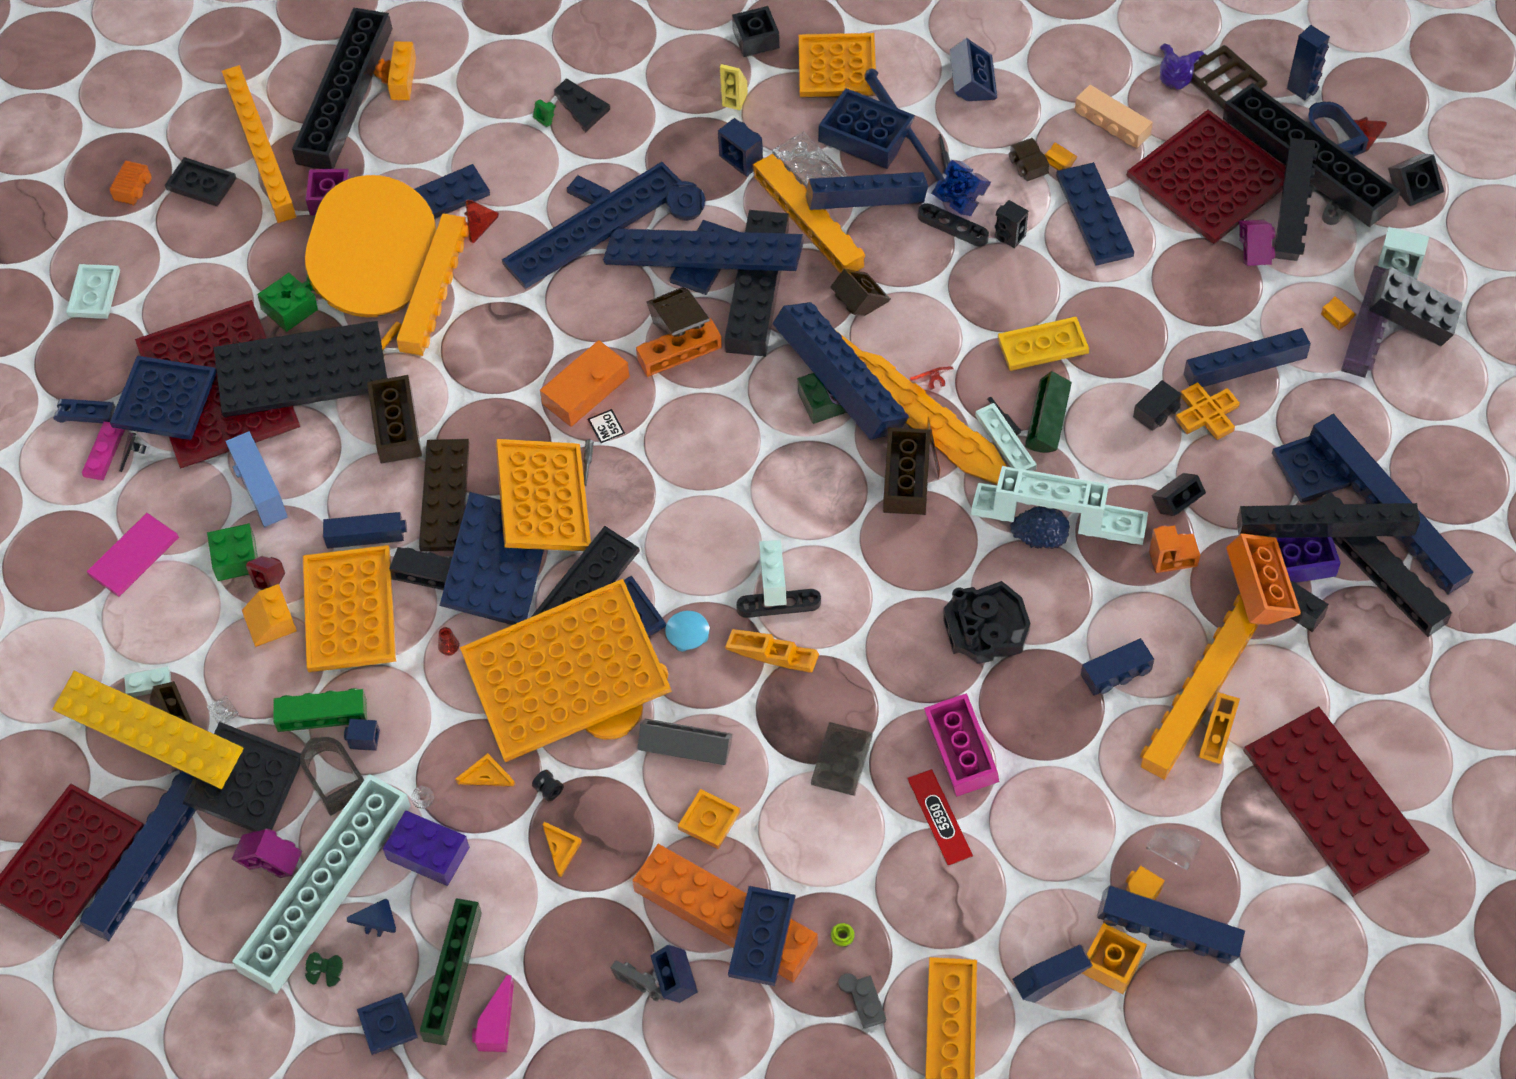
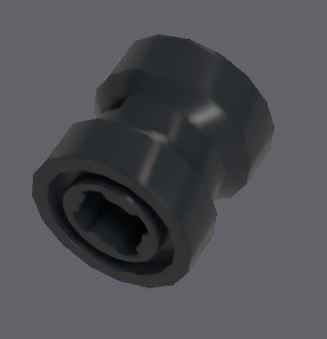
M547 769L541 771L532 781V787L537 791H541L542 796L547 801L557 798L564 788V785L559 780H555L553 774Z

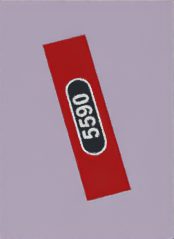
M930 769L907 778L947 865L949 866L973 857L933 770Z

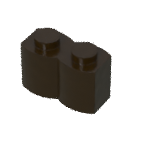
M1033 138L1011 145L1009 159L1011 163L1016 164L1020 177L1030 181L1049 174L1048 160L1040 151L1038 144Z

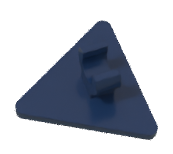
M383 899L347 917L348 923L365 926V933L368 935L372 928L377 930V937H381L384 931L396 932L388 899Z

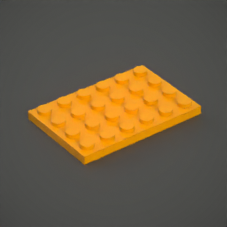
M497 439L495 446L504 547L585 551L591 543L580 444Z
M389 545L303 555L306 662L308 672L396 662L392 576L389 569L391 553Z

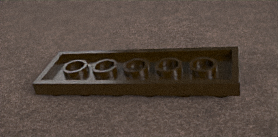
M469 439L427 440L419 538L420 552L454 551L466 507Z

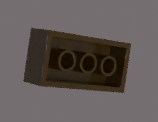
M403 375L367 382L376 448L380 463L421 457L422 450L409 376Z
M888 427L883 513L926 515L931 430Z

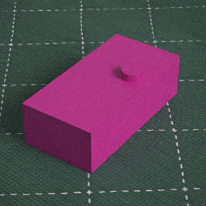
M967 693L925 707L927 722L956 797L998 783L997 768Z

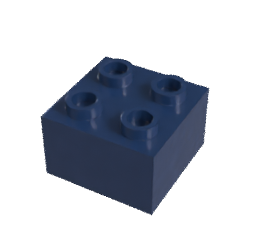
M735 117L718 130L719 156L746 177L753 172V164L763 159V144L760 134L753 132L744 122H740Z

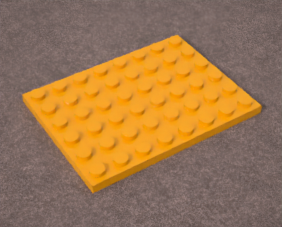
M623 579L460 647L505 763L672 692Z

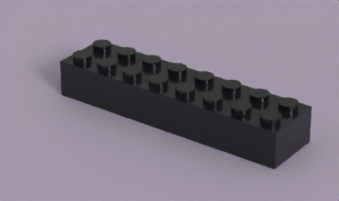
M749 210L745 232L788 234L789 213ZM737 270L725 334L726 353L766 357L781 271Z

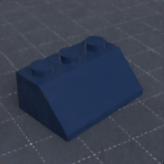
M965 38L951 48L950 62L955 94L966 101L996 100L998 97L992 54L968 38Z

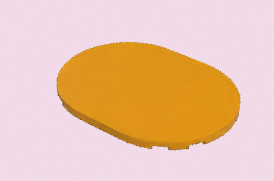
M364 175L350 178L333 187L325 195L318 207L305 252V269L315 292L335 309L358 317H378V315L392 314L404 308L411 301L436 232L435 219L427 202L407 184L379 175Z

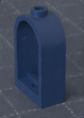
M1328 101L1314 103L1310 106L1307 118L1308 124L1325 135L1314 120L1322 117L1333 119L1350 138V140L1340 143L1338 146L1352 156H1357L1366 151L1369 139L1342 106Z

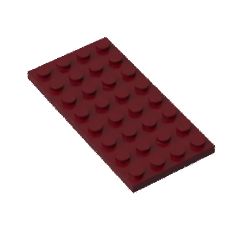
M1319 706L1244 747V753L1352 897L1429 854L1430 849Z

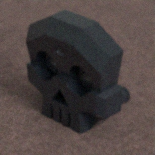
M1003 581L978 590L974 587L965 589L959 587L953 590L952 599L943 608V621L953 654H964L979 664L993 661L994 657L1013 656L1023 652L1031 623L1023 598Z

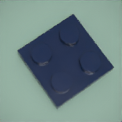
M402 992L357 1009L372 1055L418 1038Z

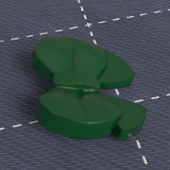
M317 952L309 954L306 960V971L308 973H305L307 981L315 985L320 978L321 972L326 973L327 986H335L341 981L339 976H341L344 967L343 959L339 955H334L330 959H323Z

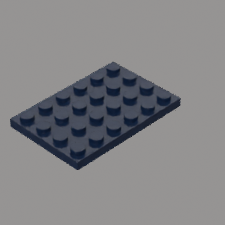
M473 492L469 493L439 606L514 625L526 620L528 617L544 549L504 547L501 502L499 499Z

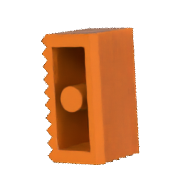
M125 160L109 189L113 200L135 205L136 201L143 196L145 185L151 181V173L148 166Z

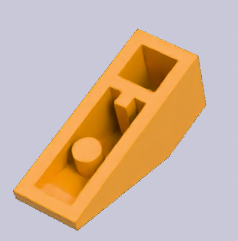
M1218 692L1199 758L1221 764L1240 698Z

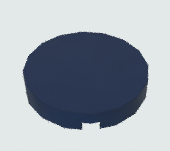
M677 182L669 189L666 196L667 209L673 216L681 220L695 219L705 207L706 199L704 192L692 182Z

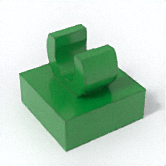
M541 99L535 101L532 118L545 127L552 125L556 105L552 102L545 103Z

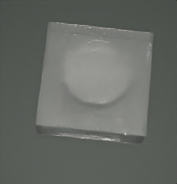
M227 695L207 706L217 724L219 722L225 724L239 715Z

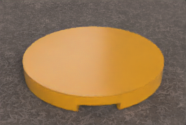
M643 704L585 728V730L599 739L611 740L621 738L627 735L640 722L643 715Z

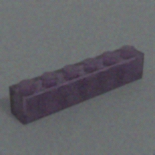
M1376 265L1373 267L1341 368L1342 372L1365 378L1367 371H1372L1375 359L1372 358V355H1377L1380 343L1377 342V339H1382L1385 327H1382V323L1387 324L1388 319L1370 311L1369 308L1378 278L1387 268Z

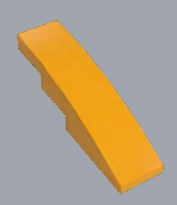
M732 629L725 646L726 650L751 659L810 673L813 672L819 657L816 649L797 647L791 641L776 640L772 634Z

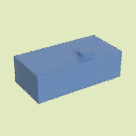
M250 431L227 440L226 444L234 462V466H232L237 478L241 477L263 526L266 527L287 518L281 496Z

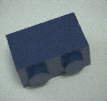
M668 944L650 955L664 999L681 1003L698 993L684 949Z

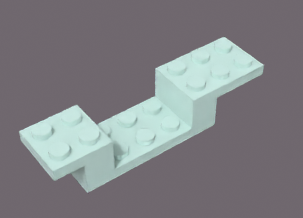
M1006 466L1001 468L997 486L978 483L971 509V515L1014 522L1018 502L1050 509L1081 513L1078 534L1143 545L1148 512L1105 505L1109 484Z

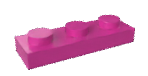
M103 422L82 470L83 477L104 481L125 429L112 428L110 422Z

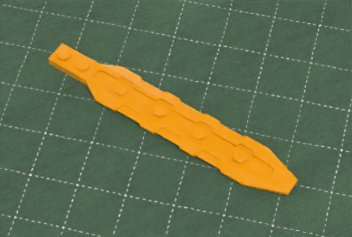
M841 335L842 339L854 350V353L866 364L872 374L879 379L884 388L891 393L896 402L904 408V411L909 416L906 424L913 429H928L927 420L929 415L935 447L948 456V460L963 472L998 485L1001 468L1006 466L991 442L977 431L971 430L956 418L952 411L942 407L927 395L923 388L916 383H912L898 372L896 367L885 358L861 351Z

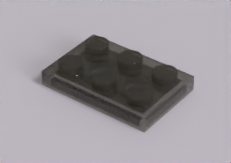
M829 722L811 779V785L855 796L873 733Z

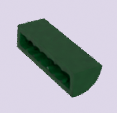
M1053 371L1046 374L1039 381L1025 443L1026 448L1041 453H1050L1058 449L1072 384L1071 381Z

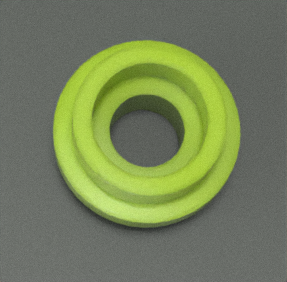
M840 923L833 927L831 939L837 946H848L854 940V930L850 925ZM845 933L847 937L842 939L838 935Z

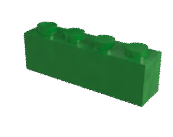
M351 688L347 691H327L319 694L305 693L300 696L284 695L280 698H273V722L277 732L349 725L350 719L367 720V699L363 689Z

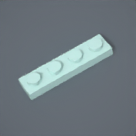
M994 403L975 412L976 418L1011 468L1029 471L1036 470L1037 464Z

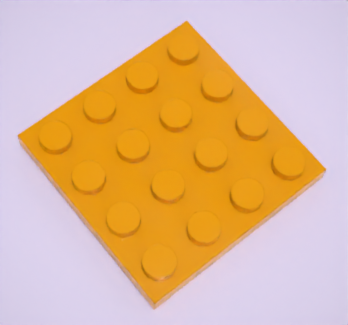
M874 33L799 34L800 97L840 96L845 88L865 96H876L864 77L868 69H876Z

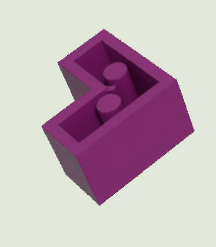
M1265 220L1239 221V241L1243 243V263L1245 265H1272V259L1275 258V248L1272 247V239L1275 238V228L1272 227L1271 223Z
M264 829L243 834L232 856V860L249 870L262 867L278 878L292 876L302 851L296 848L295 843L292 841L283 840L278 837L275 831Z

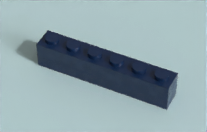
M924 172L812 178L808 180L805 196L810 210L924 203L928 183Z
M1303 328L1187 359L1184 376L1189 387L1197 382L1202 387L1306 359L1311 343Z
M1110 885L1102 893L1097 918L1103 920V923L1107 925H1119L1125 927L1131 933L1138 934L1141 932L1147 934L1152 940H1165L1171 942V945L1176 948L1183 949L1186 947L1194 950V953L1197 955H1210L1216 957L1217 961L1226 964L1232 963L1240 957L1245 930Z

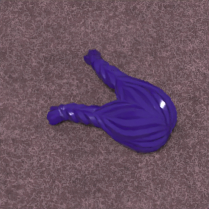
M1164 43L1160 46V49L1164 50L1165 57L1161 62L1159 78L1170 89H1173V87L1177 90L1183 89L1192 79L1194 63L1200 59L1199 57L1204 52L1203 50L1195 51L1188 56L1179 57L1174 53L1171 45Z

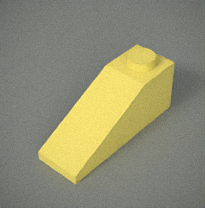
M721 64L722 106L741 110L748 94L747 80L740 68Z

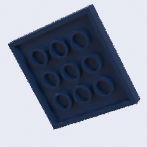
M137 356L111 418V427L191 440L216 377V368Z

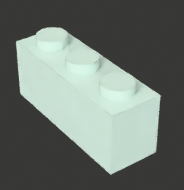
M781 540L759 541L765 606L787 605Z

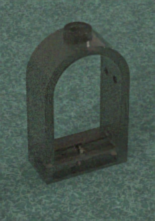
M315 737L310 739L303 748L300 756L302 769L323 806L331 816L344 809L364 779L338 740L331 737ZM324 751H333L342 756L356 780L325 797L309 771V764L317 754Z

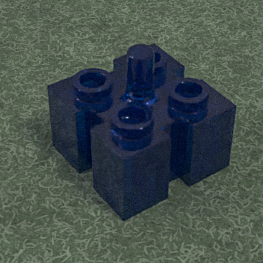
M951 159L944 171V174L947 175L945 180H939L931 194L942 202L950 203L949 207L959 214L972 216L979 204L976 198L978 195L984 196L991 181L981 174L973 173L974 169L964 162Z

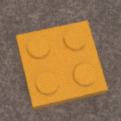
M700 789L678 824V830L719 849L741 813V809Z

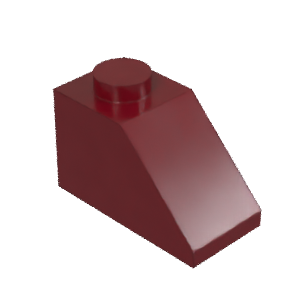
M260 556L249 561L246 565L254 587L260 590L280 584L285 575L282 562L274 557Z

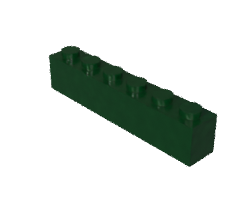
M455 899L419 1031L424 1042L447 1046L482 915L479 902Z

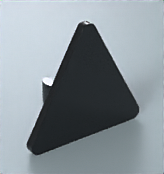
M129 432L119 472L123 471L131 450L142 454L145 453L147 446L134 442L136 433Z

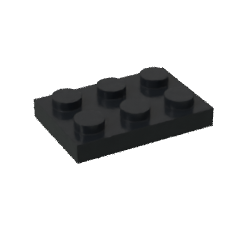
M184 157L166 182L165 187L168 191L218 207L237 178L235 173Z

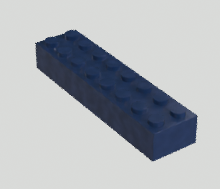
M808 302L784 305L772 324L870 440L888 437V427L902 428L909 418L904 408L896 402L891 393L884 388L879 379L872 374L866 364L860 360L854 353V350L848 346L842 339V336L830 325L828 319L824 318L818 311L816 305Z

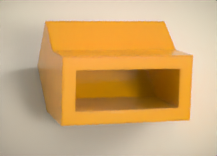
M1056 142L1045 153L1049 165L1058 171L1070 168L1078 157Z
M1336 296L1323 306L1321 315L1338 330L1349 324L1357 315Z

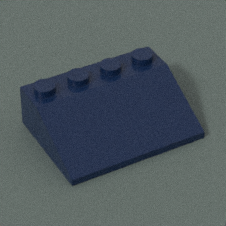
M845 88L820 122L818 142L888 169L897 156L915 115Z

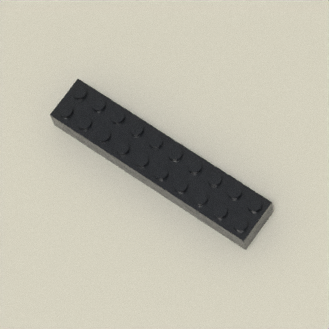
M353 7L293 145L292 152L296 165L319 169H334L371 82L374 70H376L375 66L378 64V60H380L393 28L389 13Z
M1251 83L1225 102L1223 119L1284 165H1286L1291 138L1315 141L1314 148L1318 149L1316 161L1313 160L1312 167H1315L1314 179H1310V184L1368 227H1371L1397 207L1400 195L1398 188L1255 84Z

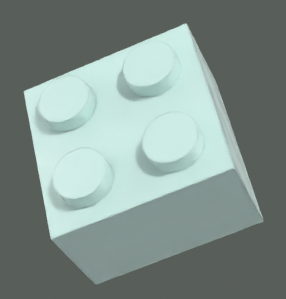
M1388 227L1376 271L1385 272L1391 266L1417 280L1429 236Z

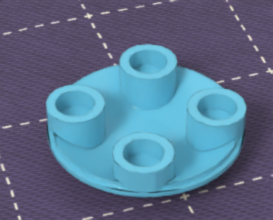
M682 611L676 613L668 620L665 628L666 637L678 651L683 652L694 649L707 642L709 638V624L697 612Z

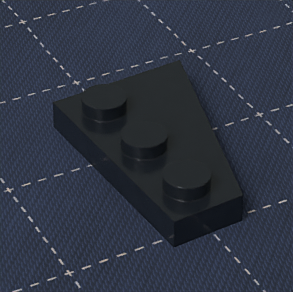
M567 78L554 89L555 96L571 112L575 121L580 123L585 133L610 110V104Z

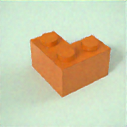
M1175 525L1160 526L1153 529L1149 554L1155 573L1198 567L1200 552L1194 533L1177 534Z

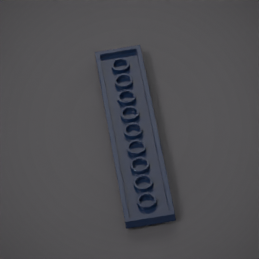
M660 162L503 258L502 264L527 289L608 239L616 229H624L666 203L669 189L677 182L682 181L663 162Z
M616 229L611 233L603 261L605 265L796 271L805 239L803 234Z

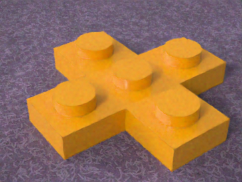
M1197 382L1181 391V398L1190 408L1178 413L1175 420L1186 434L1205 426L1214 438L1219 440L1234 432L1235 426L1225 414L1239 408L1240 402L1228 388L1210 397Z

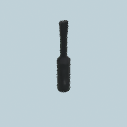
M939 134L945 172L949 173L952 171L949 153L945 149L941 134Z
M992 397L987 398L991 404L994 403L1016 436L1019 435L1021 429L1011 417L1001 410Z

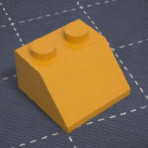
M279 584L258 591L242 609L255 647L297 632Z

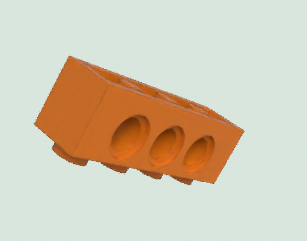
M709 318L710 321L704 323L703 327L686 330L684 335L677 337L670 334L663 335L658 339L637 346V359L646 376L649 377L722 348L721 335L713 320Z

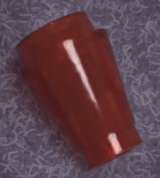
M443 627L439 630L438 650L447 656L455 654L460 646L459 640L450 628Z

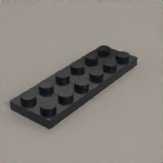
M604 526L531 617L616 582L640 552L639 547Z

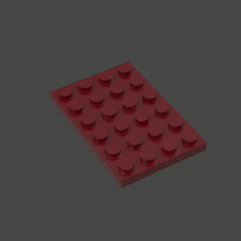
M70 783L0 873V905L61 939L107 879L110 871L119 863L123 852L129 849L135 834L144 827V824Z

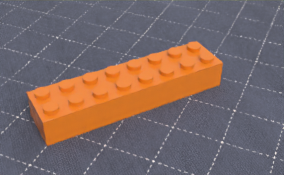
M657 844L632 880L634 892L734 948L747 893L664 846ZM793 919L790 920L778 974L794 983L818 945V934Z

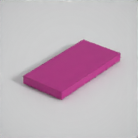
M146 513L86 572L91 578L120 597L179 536L156 518Z

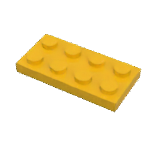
M1077 316L999 333L997 338L1009 371L1089 353V347Z

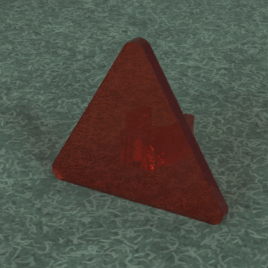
M1367 117L1354 120L1369 139L1366 151L1371 148L1385 129L1387 122L1368 121Z
M467 199L464 215H467L468 222L466 223L470 242L475 243L499 217V213Z
M953 366L935 368L911 377L910 381L929 376L928 386L930 390L935 389L933 384L935 380L940 382L941 387H944L945 380L939 373L950 371L954 368Z

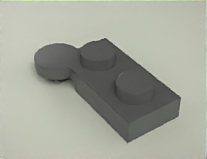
M617 960L610 967L616 979L642 993L648 991L651 993L650 997L654 1001L658 1002L659 999L665 1000L662 997L660 988L655 983V978L649 973L644 972L642 974L627 962L623 964Z
M849 973L842 975L839 978V988L845 993L852 994L863 1029L885 1023L886 1016L871 975L860 979Z

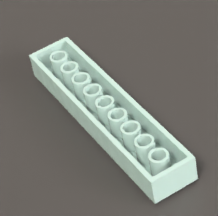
M370 774L366 777L232 962L240 974L271 992L278 993L391 835L405 810L408 811L411 807L407 794Z

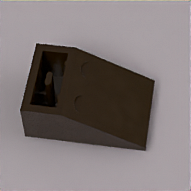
M684 287L646 301L653 324L675 337L684 335L686 330L691 328H701L704 326V323L710 321L692 293Z

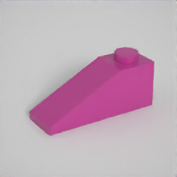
M506 975L479 1017L477 1028H473L472 1042L476 1044L478 1051L507 1052L514 991L512 975Z

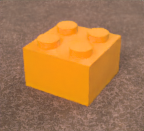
M1103 923L1087 952V956L1093 966L1082 972V974L1124 994L1144 956L1147 944Z

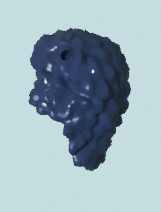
M1034 506L1030 510H1025L1024 513L1016 516L1010 527L1013 537L1021 539L1022 542L1030 545L1031 548L1039 549L1044 547L1054 549L1066 543L1070 525L1062 511L1043 506Z

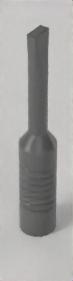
M590 439L585 441V486H587L589 464L592 462L594 441Z

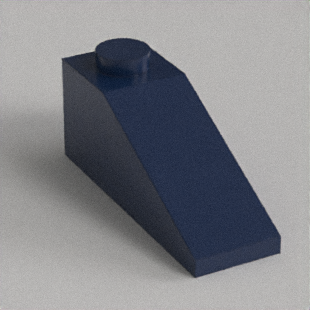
M1078 945L1031 966L1012 980L1022 1000L1036 1003L1093 965L1083 946Z

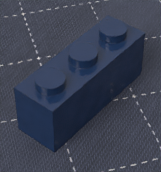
M1140 638L1082 664L1080 675L1093 696L1099 693L1105 694L1119 684L1125 685L1132 678L1139 675L1145 676L1150 673L1153 668L1154 657Z

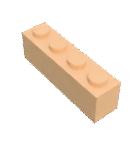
M1089 85L1076 97L1075 112L1105 129L1111 135L1120 138L1126 144L1137 149L1151 135L1152 121L1092 85Z

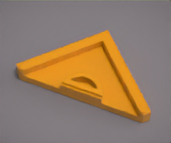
M488 753L455 778L457 784L515 785L514 780Z
M544 822L543 828L558 876L562 877L582 840Z

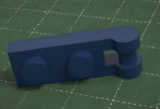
M59 399L57 404L58 411L55 412L53 418L60 423L65 421L110 422L115 405L114 402Z

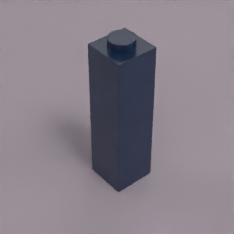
M400 512L323 519V538L327 549L404 541V533L407 532V522L402 520Z

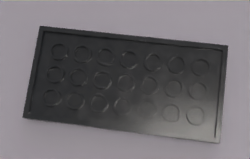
M378 321L214 347L223 417L369 394L367 382L387 378Z

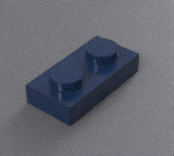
M579 175L567 187V193L589 204L595 203L610 193V190Z

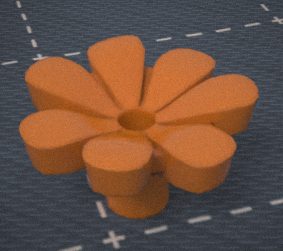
M382 58L378 60V64L375 66L374 76L381 79L383 84H388L391 60L385 61Z

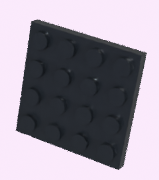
M219 722L214 734L244 749L222 789L194 777L183 800V804L251 831L273 830L303 761L304 754Z

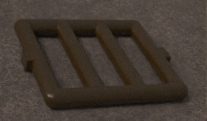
M1226 45L1219 47L1208 55L1203 54L1200 56L1199 61L1194 63V72L1191 79L1196 86L1223 109L1226 100L1220 95L1248 77L1254 79L1257 82L1255 85L1260 89L1268 84L1264 77ZM1223 54L1230 59V61L1201 79L1194 73ZM1236 65L1243 70L1242 73L1215 90L1207 85Z

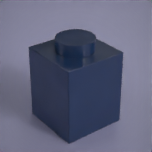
M350 719L349 726L345 727L344 740L348 742L350 749L377 751L380 734L377 720Z

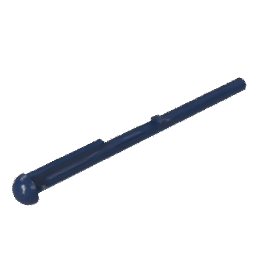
M868 69L864 75L865 80L879 101L897 108L877 78L878 71L876 69ZM910 127L906 138L911 141L941 187L945 186L947 181Z

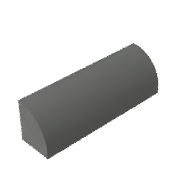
M645 718L640 724L637 750L726 765L733 734Z

